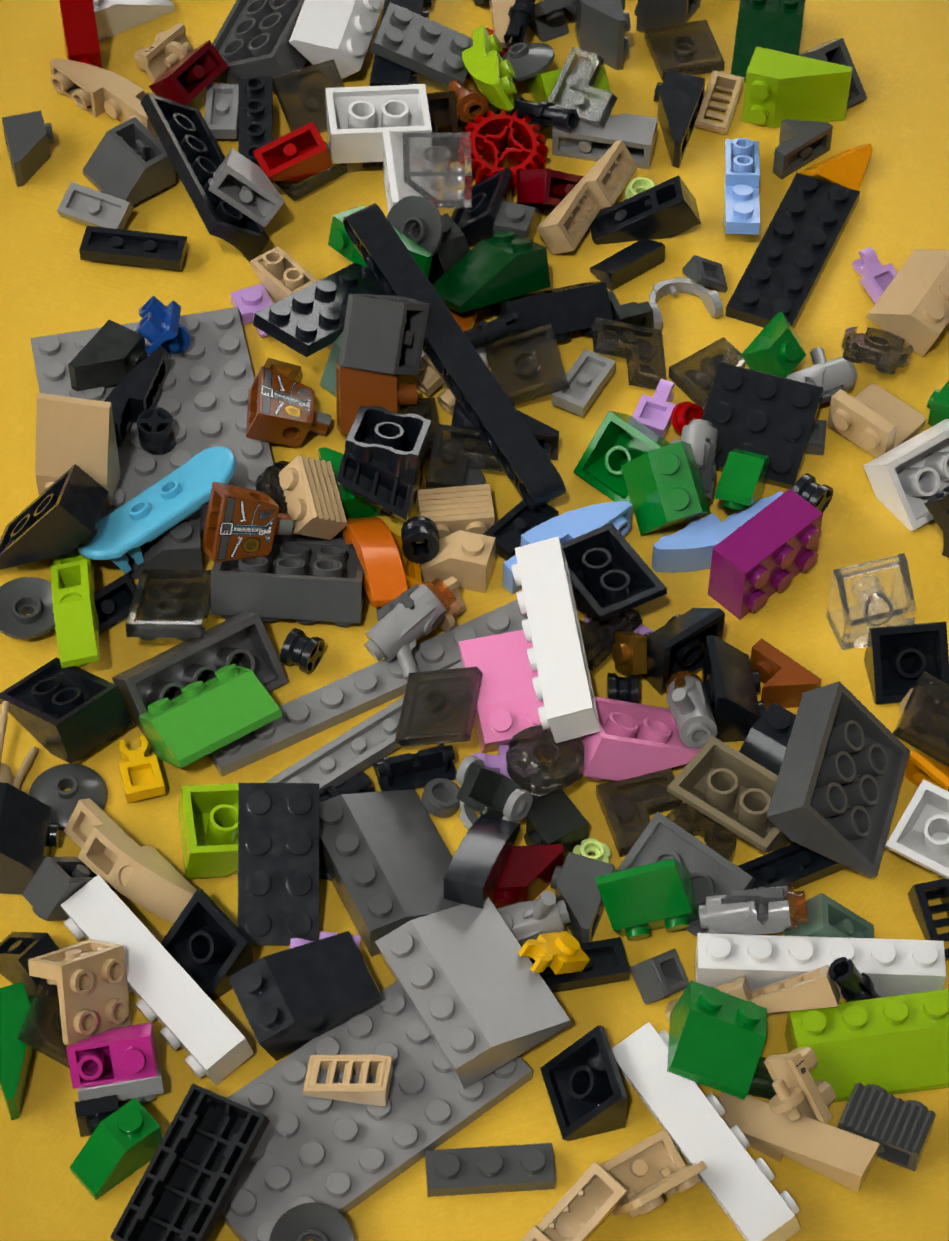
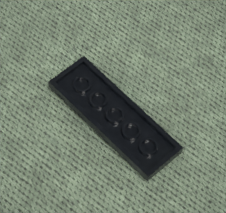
M796 173L726 306L725 316L765 328L777 313L783 312L794 329L859 202L860 191Z
M353 263L256 312L253 326L301 355L308 357L334 343L343 332L349 294H387L368 267ZM430 268L428 280L433 284L442 274Z

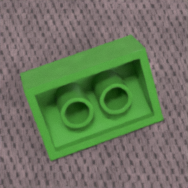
M230 664L215 672L216 677L205 683L197 681L181 689L182 694L171 700L163 698L151 703L147 707L148 711L138 716L157 758L183 768L282 717V712L251 669Z

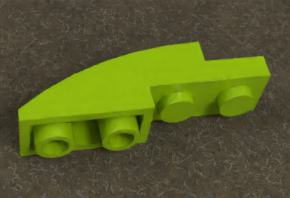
M483 25L472 31L473 46L462 51V59L467 71L487 101L500 109L510 111L514 109V94L517 93L513 83V78L516 77L510 61L508 59L503 61L499 53L502 52V47L495 34L490 35Z
M79 552L54 557V566H50L51 591L61 667H80L100 661L99 619L95 606L94 560L85 558Z

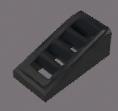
M949 879L913 885L908 892V897L925 940L949 941V932L937 934L936 930L937 928L949 926ZM941 899L942 904L929 906L928 904L930 900ZM946 912L948 918L933 920L932 917L933 914ZM949 948L944 949L945 961L949 960Z

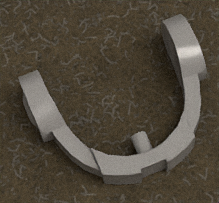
M676 277L671 280H663L653 286L649 296V304L653 309L652 331L663 328L662 315L657 302L668 294H672V296H677L678 292L695 294L703 300L712 318L723 315V305L716 290L709 291L704 286L691 281L690 278Z
M469 755L461 762L456 774V781L461 786L471 763L485 766L482 759L475 755ZM525 789L513 791L504 806V816L502 819L511 822L524 819L533 802L532 794ZM459 800L461 810L459 817L466 829L469 830L478 817L474 808Z

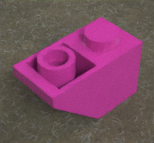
M152 1022L111 1028L68 1045L66 1048L73 1089L157 1076L159 1060Z

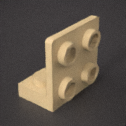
M89 939L28 959L29 976L47 979L48 984L57 985L64 1045H71L111 1028L130 1025L131 1018L124 945Z

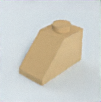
M462 530L456 531L438 539L439 551L435 558L426 563H420L422 580L432 581L436 579L443 582L453 576L459 580V588L486 593L495 568L496 537Z

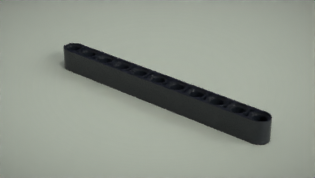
M374 203L344 217L343 225L348 237L385 293L430 304L423 350L527 506L531 510H535L565 495L566 488L559 472L380 207Z

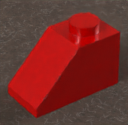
M313 121L253 151L258 164L270 181H303L333 166L328 148Z

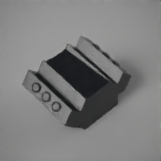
M361 405L346 438L345 452L341 459L336 479L338 485L349 490L352 495L365 499L368 504L381 508L384 513L393 515L406 522L409 519L411 509L413 510L417 489L423 485L426 470L428 471L432 456V449L430 447L432 420L424 419L417 414H400L379 406L367 407Z

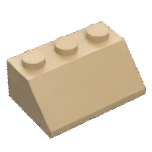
M915 249L866 316V318L922 357L949 322V250Z

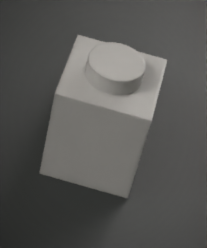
M233 148L215 171L208 189L264 228L285 201L262 168Z

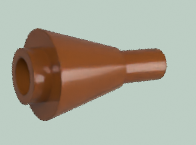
M453 80L449 83L448 89L449 91H455L457 113L463 122L475 123V118L478 114L483 117L486 115L488 101L484 95L463 87L458 80Z

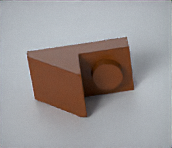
M762 638L752 647L751 669L752 671L757 670L760 681L765 682L761 695V701H764L765 709L772 702L783 708L799 707L804 692L820 688L822 679Z

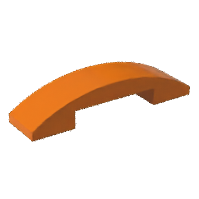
M379 517L346 518L348 525L341 530L346 545L353 544L364 570L363 586L371 606L382 607L408 590L403 564L395 540L388 526Z

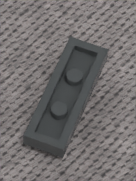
M552 1143L425 1151L428 1197L555 1189L556 1179Z

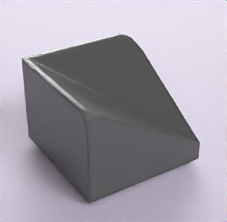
M675 948L629 967L645 1004H650L687 988L689 984Z

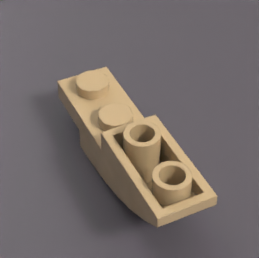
M57 58L50 61L51 83L57 92L63 93L72 99L80 109H85L95 117L106 111L111 118L117 119L121 123L136 117L158 138L140 103L145 96L144 89L116 73L94 65Z
M279 246L250 261L251 268L275 303L318 281ZM333 343L327 346V348L331 350Z
M88 798L78 801L64 829V832L81 848L77 858L122 895L142 908L174 924L197 889L151 845L140 847L92 799Z

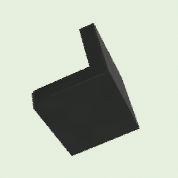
M612 290L608 291L614 322L609 325L618 342L621 343L651 335L653 309L649 302L646 301L638 304L631 302L620 305Z
M471 763L456 799L487 816L502 819L504 816L503 809L510 794L516 789H527L522 784L500 772Z

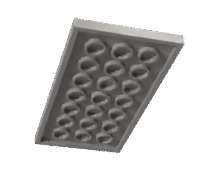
M395 981L380 992L383 997L382 1000L321 1036L313 1038L228 1097V1099L266 1115L270 1122L220 1218L240 1241H269L271 1231L277 1220L286 1211L297 1205L320 1203L335 1209L343 1216L425 1157V1151L436 1149L530 1081L533 1070L518 1056L464 1089ZM310 1055L393 1056V1073L386 1107L303 1096V1087ZM319 1070L317 1083H325L328 1070ZM336 1071L334 1083H342L344 1072ZM352 1073L351 1083H358L360 1074ZM368 1075L367 1083H375L376 1076Z

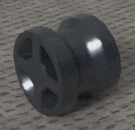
M154 407L148 408L139 414L137 418L138 437L143 450L155 454L169 450L175 441L174 430L172 429L173 419L169 411Z
M809 473L799 478L792 488L794 492L822 513L828 507L833 496V488L827 484H818L816 478Z
M424 516L410 518L403 524L401 539L404 556L415 563H426L435 558L439 551L436 524L430 518ZM426 541L425 543L417 544V542Z
M294 628L287 635L283 643L280 661L288 666L295 664L299 666L302 672L311 674L322 658L325 641L319 637L309 638L305 635L304 631Z
M607 673V698L639 704V675L629 674L627 677H619L616 673Z

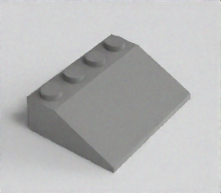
M487 897L483 909L461 904L410 920L375 941L384 963L464 1089L572 1024L541 975L532 972L530 969L533 963L529 957L519 956L518 952L522 948L489 897Z

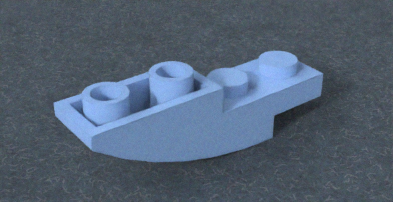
M747 138L725 139L724 227L726 234L759 235L760 233L759 141H751Z
M780 491L770 497H764L750 508L740 513L731 514L723 522L712 513L702 519L693 520L687 527L672 535L663 536L657 543L653 544V570L655 572L677 573L711 569L713 547L776 500L783 492Z
M629 501L607 502L566 512L522 534L521 546L558 536L562 544L609 523H612L624 537L631 529L633 505ZM516 554L503 563V587L512 595L522 589V586H516L511 565L517 564Z

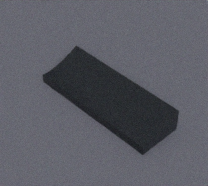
M147 92L140 103L209 234L219 237L236 247L250 263L251 260L260 254L270 239L263 226L208 190L215 171L225 157L199 109Z

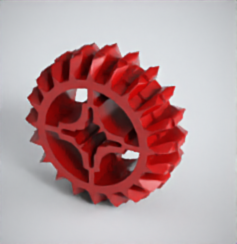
M490 109L487 112L486 118L478 114L475 118V123L468 122L465 132H462L460 136V146H458L459 165L462 170H466L465 176L467 180L475 179V184L508 167L512 171V191L516 195L518 192L520 170L545 169L546 167L545 159L548 156V148L546 146L545 134H540L539 124L530 125L531 119L529 115L520 119L517 110L512 115H506V111L502 109L500 115H495Z

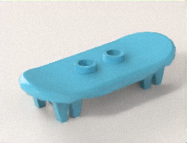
M224 446L211 447L196 454L181 467L99 520L95 526L98 528L95 537L86 546H83L81 543L77 546L80 555L92 560L110 559L124 573H128L132 569L128 564L129 559L125 554L126 552L137 565H140L144 562L140 546L152 542L201 509L205 502L209 506L212 482L231 485L230 480L236 469L235 455L229 448Z

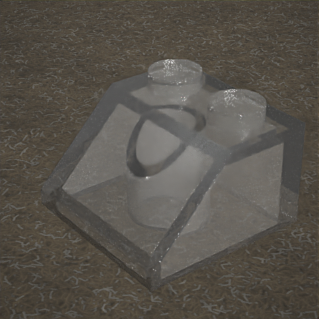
M403 133L404 182L424 198L434 203L437 208H471L472 163L470 133Z
M904 553L833 570L826 617L842 651L855 647H866L869 628L914 624L917 610L908 561Z

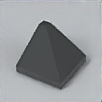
M694 255L682 268L684 275L699 284L722 292L728 290L722 264Z

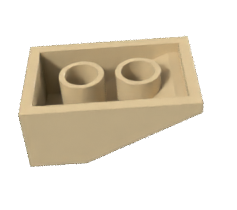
M38 393L35 476L39 496L76 464L109 492L104 507L111 508L121 476L112 403Z

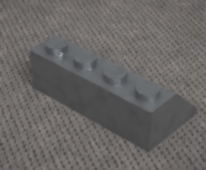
M242 612L112 677L114 684L120 690L128 714L146 738L147 736L138 716L148 711L147 707L151 703L163 698L171 700L181 695V689L197 681L205 683L215 678V672L224 666L236 664V666L251 669L267 692L289 682L259 613Z

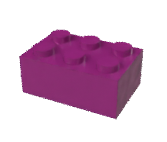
M792 489L787 490L713 547L708 595L739 620L751 611H758L765 604L767 598L776 591L781 592L785 590L795 576L802 571H809L815 565L818 559L819 539L822 534L823 513Z

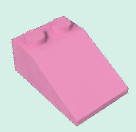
M518 630L459 641L458 646L481 753L498 751L499 745L524 746L554 740L550 729L543 730L539 718L538 707L544 706L543 699H537L532 678L538 676V670L532 671L527 649L532 648L533 644L532 642L527 643L524 631Z
M596 696L594 697L601 732L566 741L584 776L593 780L608 779L622 781L685 765L701 749L687 747L680 740L670 709Z

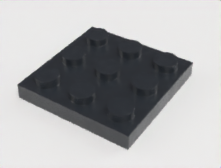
M719 362L702 420L711 422L712 427L718 431L715 457L716 471H723L729 452L735 448L771 456L765 483L792 489L798 480L823 396V387Z

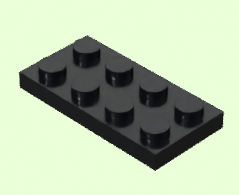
M319 783L238 784V929L249 939L252 946H290L292 938H301L308 941L319 940Z

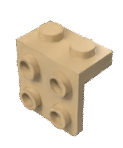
M870 384L856 397H852L842 389L837 391L831 397L827 425L877 458L909 440L924 427L926 418L923 414L876 384Z
M666 1128L601 1164L609 1174L630 1192L612 1211L614 1216L628 1212L631 1218L639 1214L643 1215L663 1204L662 1194L665 1193L666 1197H669L696 1185L701 1181L697 1174L707 1168L703 1160L686 1166Z

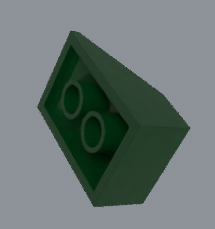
M740 0L731 68L732 75L744 77L745 83L746 72L756 46L799 55L805 0Z
M498 231L494 233V237L480 241L433 283L432 286L445 305L459 313L550 287L547 249L545 246L533 242L531 238H523L516 235L514 231Z

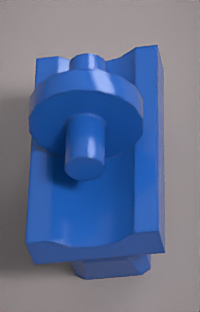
M152 296L139 310V315L142 319L138 323L136 331L147 339L146 352L148 354L153 353L160 345L172 354L183 353L190 346V332L185 326L179 324L181 306L174 300L166 307L155 296Z

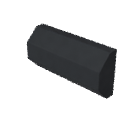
M192 1083L110 1238L114 1241H207L270 1122L267 1116Z

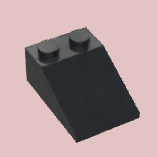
M74 464L6 525L0 539V570L69 554L80 543L86 546L98 532V528L95 526L106 511L104 503L109 492L79 466Z
M612 523L561 544L568 563L576 608L578 611L599 622L667 594L665 585Z
M57 657L0 693V704L3 701H8V712L51 754L70 764L83 760L90 754V751L104 742L115 739L122 730L132 725L117 685L77 666L62 668L60 659Z
M349 931L264 956L228 977L258 1043L276 1061L383 999Z

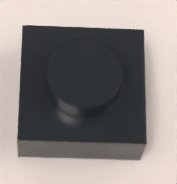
M117 1095L74 1102L80 1137L91 1136L102 1120L119 1109Z

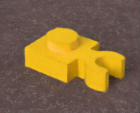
M144 735L139 736L140 747L136 750L128 749L124 739L119 740V752L123 762L118 763L127 803L166 795L157 755L149 756L148 740Z
M567 931L540 934L536 940L528 939L518 952L520 957L529 956L535 960L530 968L534 973H542L548 966L556 975L581 972L590 961L589 957L580 948L578 940Z

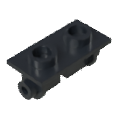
M439 743L436 747L419 750L415 754L406 753L389 758L383 756L382 761L373 763L381 791L417 789L425 787L430 780L436 778L455 780L457 774L453 760H455L452 745L445 746L444 743Z

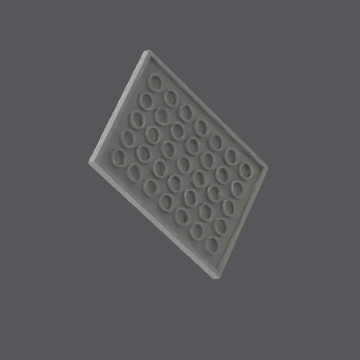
M238 307L181 315L179 324L189 330L191 335L190 346L186 351L179 354H172L166 351L168 375L153 408H163L172 415V429L175 436L174 444L163 453L155 454L143 450L139 443L137 422H131L121 447H117L121 472L111 508H106L101 519L181 467L196 454L217 446L229 448L236 457V469L230 480L231 485L268 494L278 504V513H285L269 442L246 437L249 389L254 382V376ZM139 322L122 324V326L136 331ZM101 328L31 338L40 393L105 401L118 384L82 391L73 390L68 364ZM206 502L201 509L184 519H200L202 539L208 511ZM77 547L69 554L79 552Z

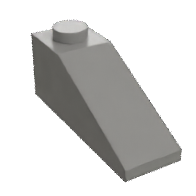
M624 113L579 121L575 129H571V131L554 127L552 155L597 162L615 141L623 140L636 162L637 168L650 169L656 145L658 118Z

